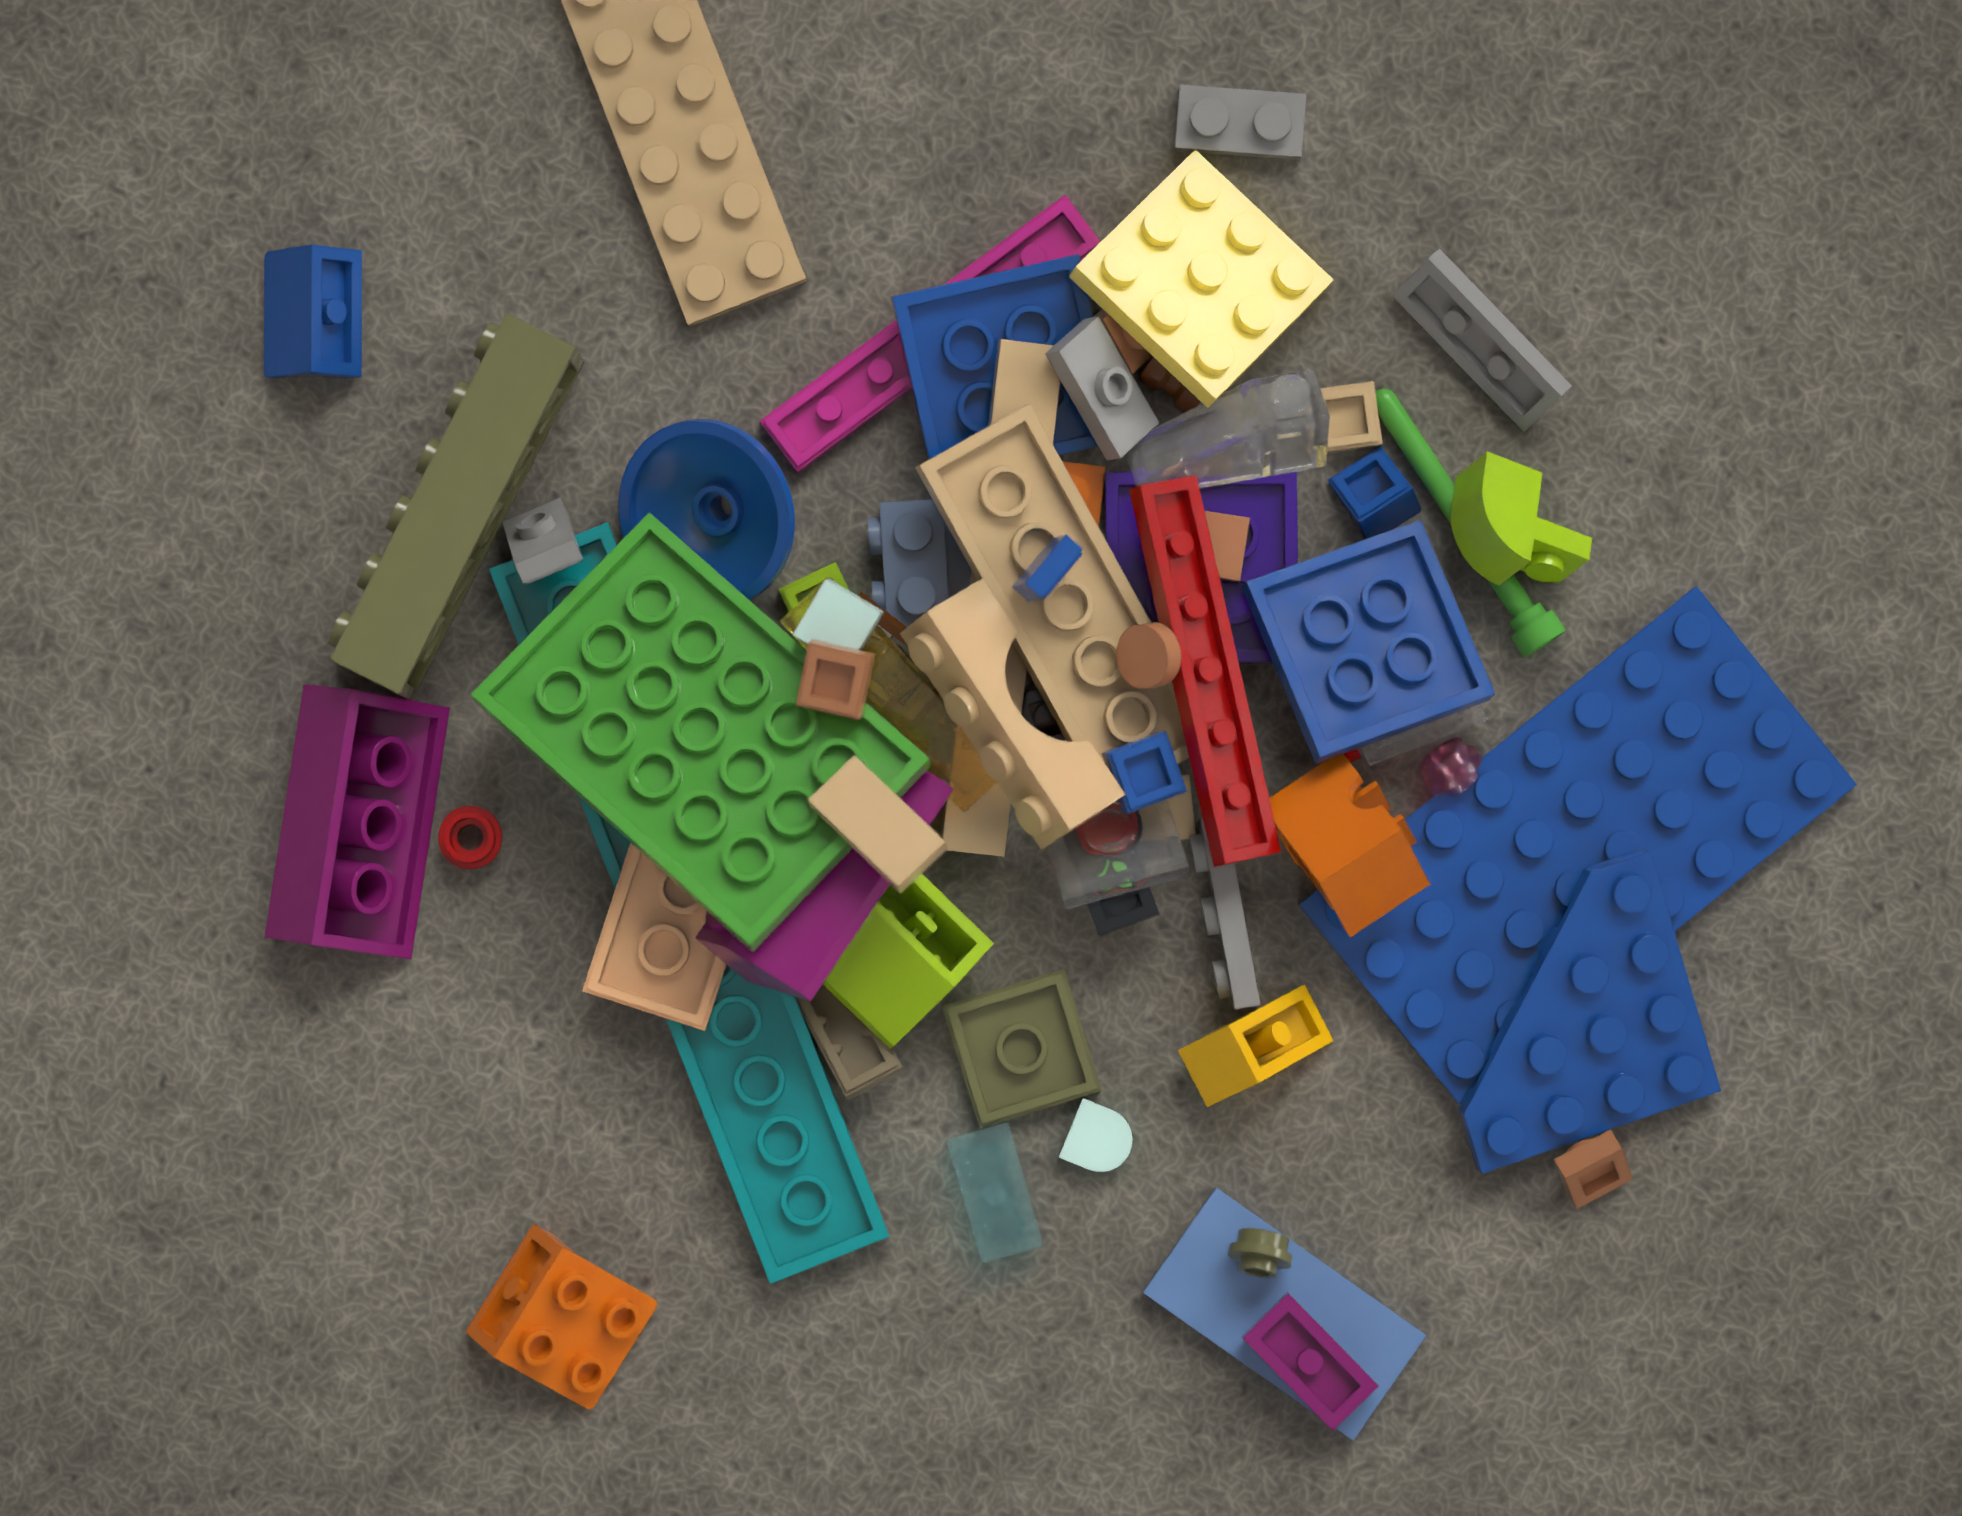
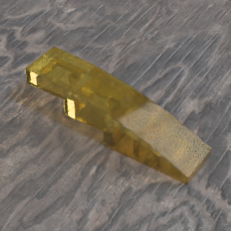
M825 579L780 620L792 635ZM876 626L862 651L875 653L866 703L930 758L931 767L927 771L945 781L954 789L948 798L963 812H966L997 781L993 780L985 772L981 765L979 754L965 732L947 714L944 700L927 674H922L880 626ZM794 636L803 648L807 650L808 644Z

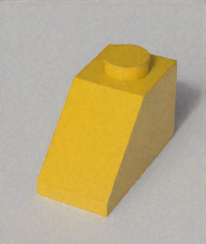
M1304 984L1179 1049L1178 1052L1203 1101L1209 1107L1260 1083L1334 1040Z

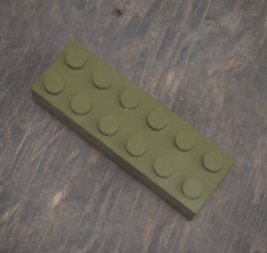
M508 313L505 314L500 326L491 322L481 336L474 353V357L480 359V365L471 383L461 380L453 391L445 409V414L451 417V422L442 440L440 441L432 437L424 448L415 470L422 474V479L413 497L410 498L403 494L395 505L386 529L393 532V536L383 555L373 552L369 557L357 582V587L363 589L364 593L353 613L347 610L341 613L328 639V644L335 647L330 660L408 700L414 699L503 524L502 522L505 520L584 364L576 347Z

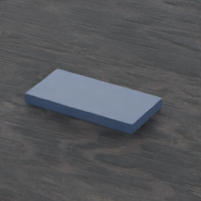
M1215 1187L1142 1292L1316 1414L1242 1338L1288 1292L1379 1386L1336 1428L1351 1440H1354L1427 1335L1290 1239L1287 1252L1293 1256L1290 1268L1277 1269L1276 1277L1274 1278L1255 1277L1240 1272L1238 1270L1239 1262L1227 1255L1229 1244L1237 1241L1239 1229L1257 1228L1279 1234L1282 1233Z

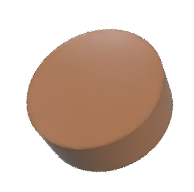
M1152 622L1133 625L1123 632L1118 641L1116 649L1117 665L1123 678L1136 688L1148 689L1167 685L1176 677L1180 668L1181 649L1175 634L1161 623Z

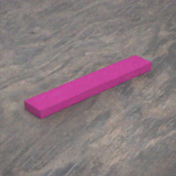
M1064 195L945 284L1074 254H1079L1082 261L1101 241L1068 197ZM896 320L759 421L797 473L807 468L912 390Z

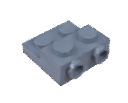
M933 499L879 502L880 517L868 518L870 556H883L884 573L883 581H871L872 601L906 627L910 626L928 610L970 586L971 568Z

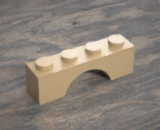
M984 578L925 612L903 630L900 635L908 645L909 654L914 664L927 674L944 700L947 714L955 724L963 729L978 752L983 769L993 780L997 781L1014 807L1019 824L1028 834L1033 836L1042 850L1122 798L1125 793L1090 740L1069 742L1049 737L1029 724L1017 710L1007 688L1005 662L1009 648L1017 636L1018 630Z

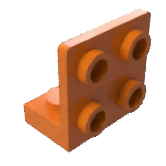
M533 1223L465 1332L495 1359L586 1409H592L657 1308V1301L645 1292L579 1256L555 1235Z

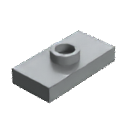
M1099 316L1083 319L1045 353L1106 460L1122 458L1159 424L1158 419Z
M561 497L502 522L514 564L523 584L539 580L577 564L583 559L570 517Z

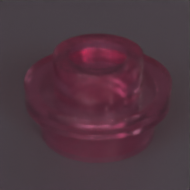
M1458 737L1444 741L1431 750L1421 762L1420 770L1425 775L1424 786L1433 795L1447 793L1449 796H1453L1463 792L1475 782L1479 775L1477 768L1482 761L1481 753L1475 746L1466 745Z

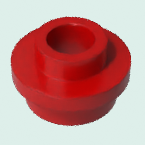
M463 806L450 812L441 823L438 833V843L444 857L451 864L468 870L479 869L490 864L499 854L503 842L502 829L498 820L489 811L478 806ZM470 825L477 826L483 835L481 845L474 850L464 849L459 841L462 829Z

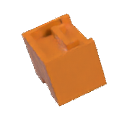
M1341 754L1327 759L1269 799L1277 834L1291 859L1304 870L1330 908L1334 909L1345 932L1349 937H1352L1429 886L1430 882L1411 848L1417 841L1402 814L1400 813L1392 818L1388 812L1391 810V807L1376 781L1362 789L1361 784L1364 782L1346 756Z

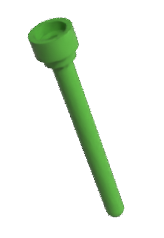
M1386 388L1377 390L1375 394L1380 419L1451 525V507L1455 484L1394 392ZM1512 575L1501 585L1488 580L1513 618L1508 623L1514 631L1510 638L1524 659L1567 631L1553 609L1546 612L1540 602L1536 605L1533 604L1515 575Z

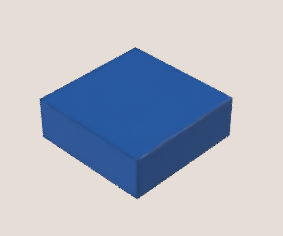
M1067 534L1053 538L1014 583L1012 588L1028 602L1045 599L1083 555L1081 553L1083 549Z
M1166 731L1152 734L1102 753L1106 766L1125 793L1118 800L1123 814L1134 812L1187 792Z

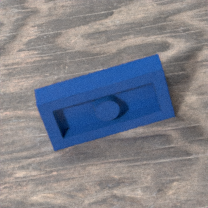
M311 244L266 252L264 257L265 377L276 379L301 375L341 379L362 377V250Z

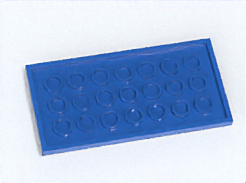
M1695 586L1405 819L1417 841L1411 848L1430 882L1429 886L1352 937H1349L1345 932L1334 909L1330 908L1318 889L1298 904V906L1457 1104H1461L1469 1087L1474 1088L1491 1055L1488 1051L1511 1007L1516 1008L1533 975L1530 971L1554 926L1558 927L1575 895L1572 890L1584 868L1641 848L1651 851L1675 932L1857 784L1700 589Z

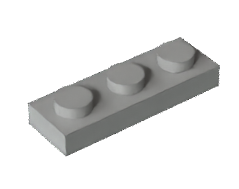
M1440 249L1432 254L1392 295L1523 432L1531 427L1572 387Z
M1201 819L1198 821L1200 834L1189 835L1195 872L1207 871L1212 896L1200 898L1207 936L1219 934L1223 960L1212 961L1218 999L1230 997L1232 1010L1260 1005L1235 863L1213 867L1204 822Z

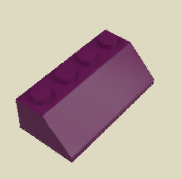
M303 684L264 938L412 959L450 707L354 689Z
M926 771L900 799L930 826L954 789L945 781ZM852 848L753 952L708 912L705 916V924L695 939L747 982L811 1001L890 883Z

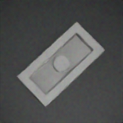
M1180 85L1174 151L1193 152L1196 149L1199 153L1301 160L1306 94Z

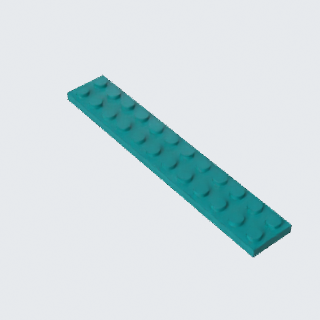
M608 522L575 535L583 557L581 562L529 584H523L513 560L489 569L518 645L617 546ZM579 797L615 889L630 842ZM727 965L706 1031L666 1019L769 1283L772 1284L890 1237V1234L796 997L747 982Z

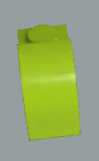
M1487 451L1455 478L1451 507V526L1460 552L1474 570L1497 585H1501L1519 570L1525 572L1531 579L1539 582L1560 583L1590 560L1592 538L1537 517L1543 473Z

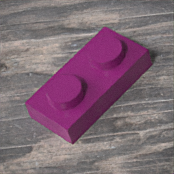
M1288 1292L1242 1336L1246 1343L1332 1431L1379 1387Z

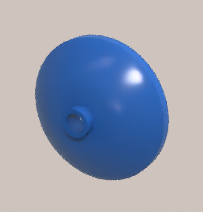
M691 419L674 423L660 429L647 438L635 451L624 471L618 502L619 521L623 538L650 512L749 600H752L769 588L784 569L792 549L795 533V513L791 492L783 472L772 455L761 443L742 429L711 419ZM722 497L727 498L731 505V516L726 514L722 508Z

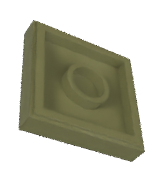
M1064 969L942 1006L979 1128L1102 1091Z

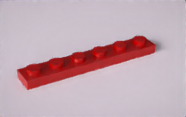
M1197 475L1138 485L1129 489L1158 621L1175 634L1181 649L1180 668L1176 677L1172 680L1213 867L1281 853Z

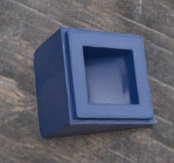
M1381 446L1328 479L1330 486L1365 539L1393 530L1421 512L1420 504L1412 486Z

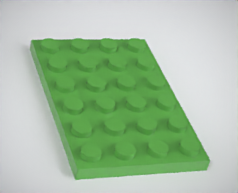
M650 512L471 693L474 702L752 952L852 849L848 842L810 807L808 799L854 755L899 798L931 767L930 758L867 703H865L863 717L859 720L796 706L807 650Z

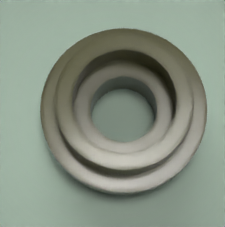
M1257 1228L1239 1229L1237 1241L1229 1244L1227 1254L1231 1259L1239 1262L1238 1270L1240 1272L1261 1278L1276 1277L1277 1269L1290 1268L1293 1257L1292 1254L1287 1252L1289 1239L1286 1236Z

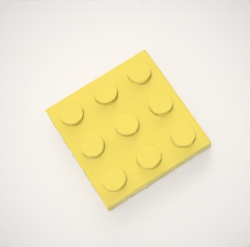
M1196 149L1110 232L1069 275L1070 279L1208 409L1334 281Z

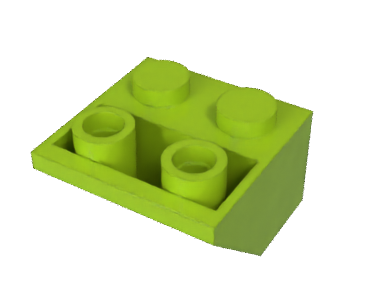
M920 874L901 894L891 884L888 886L823 982V985L891 1049L959 983L994 943L923 874Z

